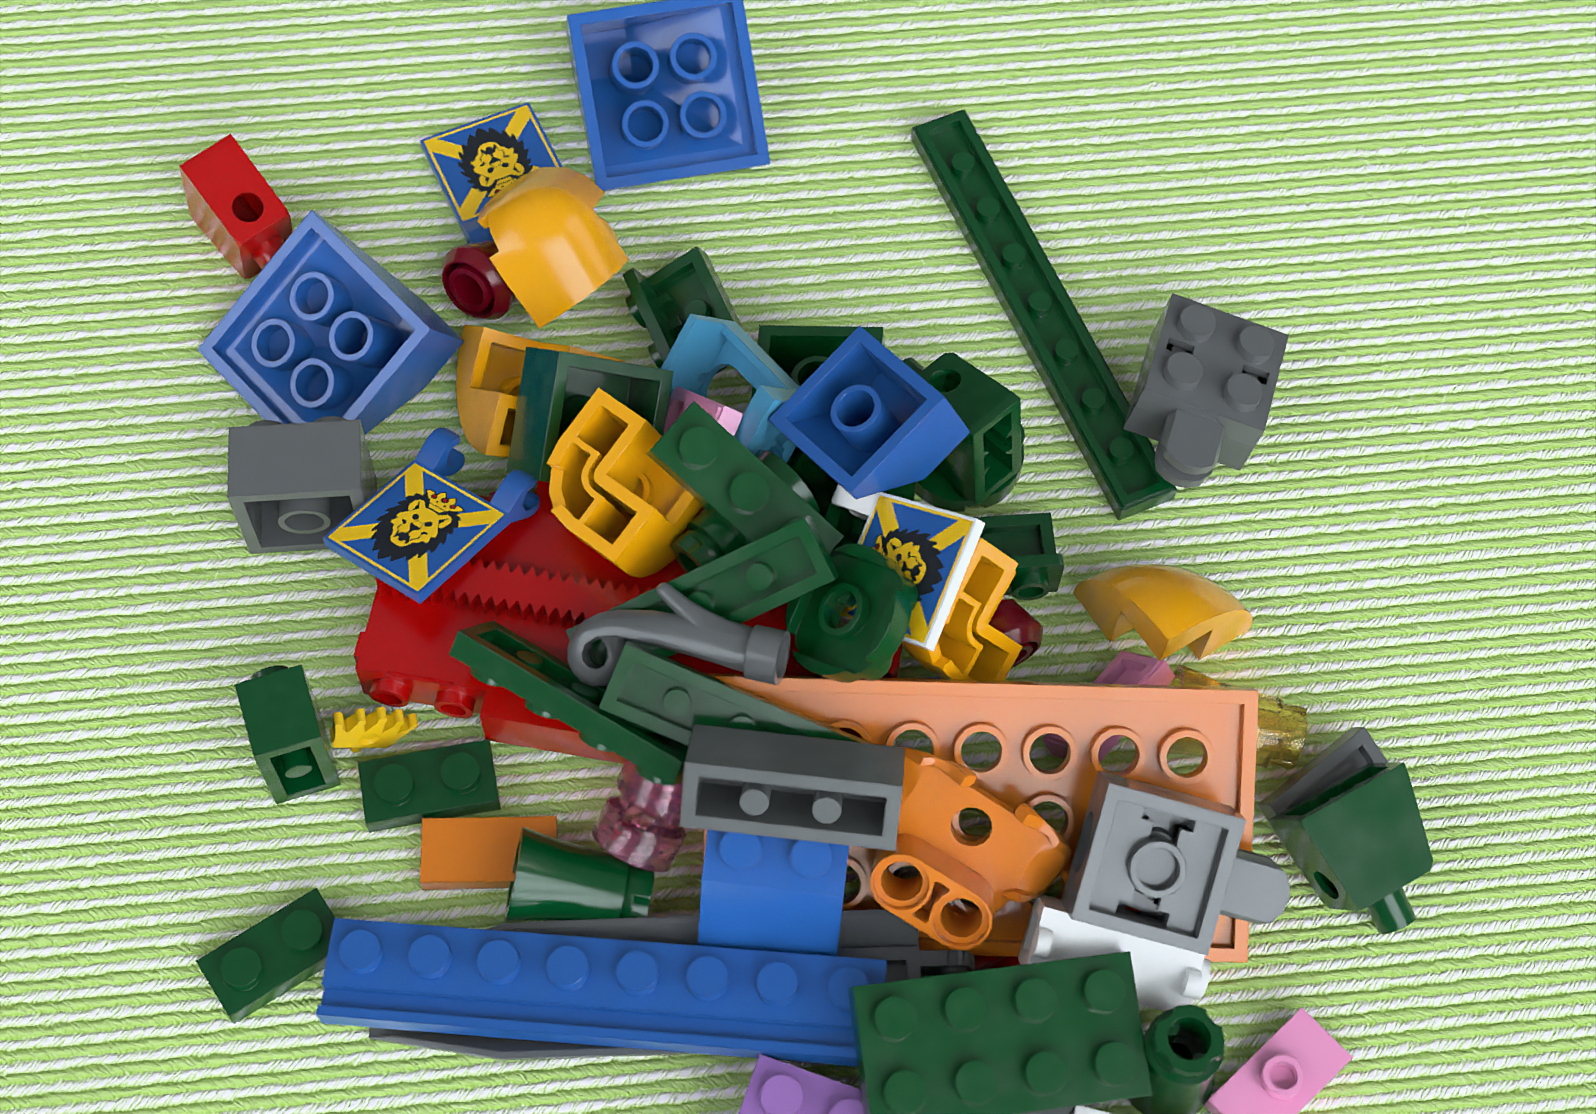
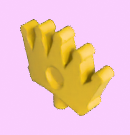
M378 707L375 711L365 716L364 708H358L346 719L343 718L342 712L334 713L333 726L329 729L334 748H349L353 753H358L362 748L387 749L391 747L397 740L417 728L418 721L414 713L404 717L402 709H396L393 713L386 715L385 707Z

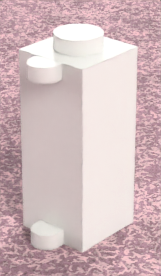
M1046 895L1038 896L1034 900L1018 956L1020 964L1025 965L1130 951L1138 1004L1164 1012L1175 1008L1177 1005L1191 1004L1192 999L1201 1000L1206 991L1211 971V962L1209 959L1204 958L1205 955L1071 920L1061 903V899Z

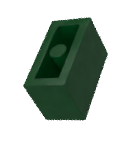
M302 664L290 668L282 665L266 667L254 673L249 680L234 684L253 757L276 805L341 785L324 721Z

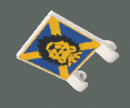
M838 484L831 502L836 506L848 509L852 515L867 520L857 544L871 547L894 560L900 566L905 577L913 581L918 589L917 604L911 612L909 626L903 641L934 651L985 523L977 518L883 492L854 499ZM856 604L851 608L845 606L841 612L840 619L849 623L855 614Z

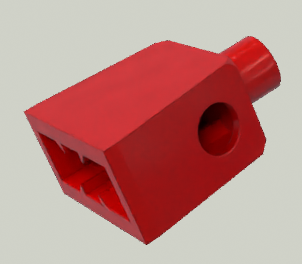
M229 134L181 164L179 168L190 217L239 275L244 279H248L262 271L293 231L291 217L287 208L238 142Z

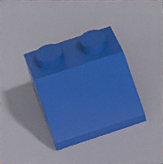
M861 326L768 419L775 428L854 499L924 480L970 433L945 396Z
M708 830L701 882L698 946L837 956L849 846Z

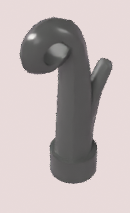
M662 582L656 588L657 594L676 614L653 610L625 609L601 612L580 624L571 635L567 647V661L572 673L581 682L593 687L609 684L624 649V639L656 646L743 672L745 679L779 685L788 662L790 633L786 630L755 625L753 628L728 620L704 609L689 600L670 584ZM599 639L603 641L608 651V659L602 667L595 666L590 658L592 645Z

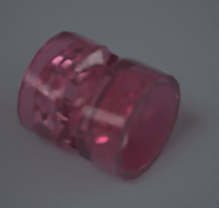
M626 760L615 782L621 795L610 796L607 799L591 833L594 840L603 849L633 866L655 872L669 871L687 836L684 827H680L683 782L673 787L650 782L636 772L635 764Z

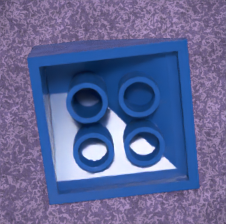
M663 0L567 15L565 28L595 184L603 191L771 164L743 0Z
M311 210L197 350L264 420L291 424L314 422L326 416H338L347 420L360 419L364 435H366L422 391L462 345L464 340L420 297L319 213Z

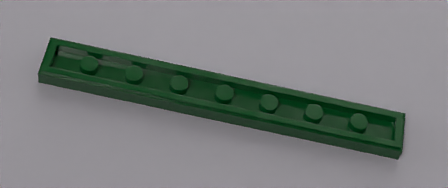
M965 109L912 127V143L1118 521L1173 500L1177 488L1175 485L1164 480L1156 471V451L1149 438L1123 429L1130 404Z

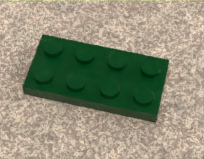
M1130 951L848 988L864 1114H1022L1152 1095Z

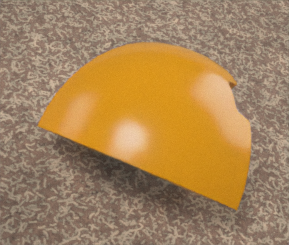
M464 325L461 335L464 342L459 347L456 373L457 408L463 432L468 442L478 452L496 457H509L526 347L556 350L619 362L625 361L573 346L537 342L487 327Z
M1134 564L1112 568L1080 582L1073 592L1110 642L1134 628L1159 661H1162L1188 645L1198 660H1201L1248 631L1252 625L1253 618L1251 613L1230 592L1200 574L1175 566Z

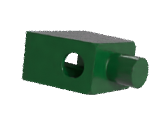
M944 353L926 368L914 358H906L902 361L946 397L970 431L936 468L977 506L1021 470V398L955 353Z
M1404 762L1368 763L1268 819L1273 830L1322 903L1328 908L1359 911L1367 908L1380 934L1398 931L1415 921L1416 915L1403 886L1429 872L1433 865V858L1409 773Z

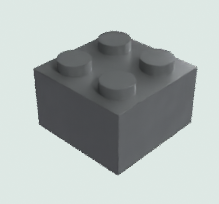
M326 416L314 422L282 424L273 420H260L251 423L249 426L229 427L227 497L250 554L329 549L325 546L323 537L377 492V477L360 419L347 420L338 416Z

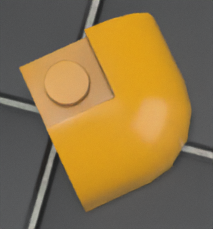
M542 167L522 175L497 192L480 210L477 220L484 229L489 227L499 250L498 253L490 257V260L539 328L545 326L593 293L616 274L629 260L620 247L617 236L611 226L593 210L605 192L588 176L567 167Z
M598 387L560 437L547 461V464L552 467L549 494L553 505L551 511L582 542L628 575L642 578L657 573L676 558L670 545L683 533L687 524L695 517L703 505L646 454L662 436L647 420Z
M980 537L934 651L902 641L910 655L927 670L942 679L1005 681L1023 646L990 626L989 622L1016 574L1015 569L1018 563Z

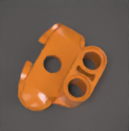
M903 747L905 748L904 776L895 851L876 849L870 875V890L875 900L884 909L941 944L955 950L974 948L988 938L992 929L994 913L1011 900L1019 903L1038 898L1053 884L1071 857V849L1064 838L1031 806L1021 803L1015 810L974 785L973 783L977 775L971 769L924 751ZM964 808H977L983 810L989 816L992 828L990 833L983 839L967 841L960 838L954 832L952 827L953 816ZM895 862H907L914 865L920 874L912 879H900L890 873L887 867ZM954 899H967L974 902L979 907V910L970 915H959L952 912L946 904Z

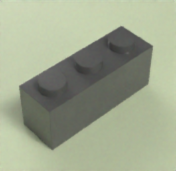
M694 724L684 765L680 827L895 851L903 789L905 748Z

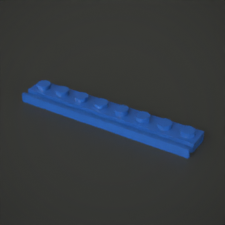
M334 918L322 980L324 990L321 1005L317 1007L316 1016L322 1024L758 1058L759 1054L775 1060L858 1066L848 988L885 983L887 960Z

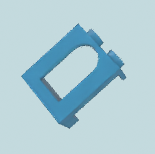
M690 314L661 369L674 371L670 397L674 388L679 386L707 398L709 385L718 370L725 366L734 367L756 389L734 437L754 455L761 449L767 450L787 463L796 446L775 428L768 419L798 390L799 386L736 322Z

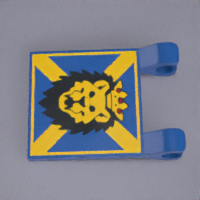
M529 102L420 140L421 148L455 215L467 244L483 240L494 241L489 227L484 229L477 220L480 210L497 192L522 175L539 168L562 167Z
M439 427L428 436L415 460L325 535L323 540L325 546L421 604L511 522L529 518L536 513L540 507V498L529 491L536 486V478L522 470H513L504 478L490 502L446 478L457 473L464 466L465 457L463 453L453 448L460 443V436L447 428Z

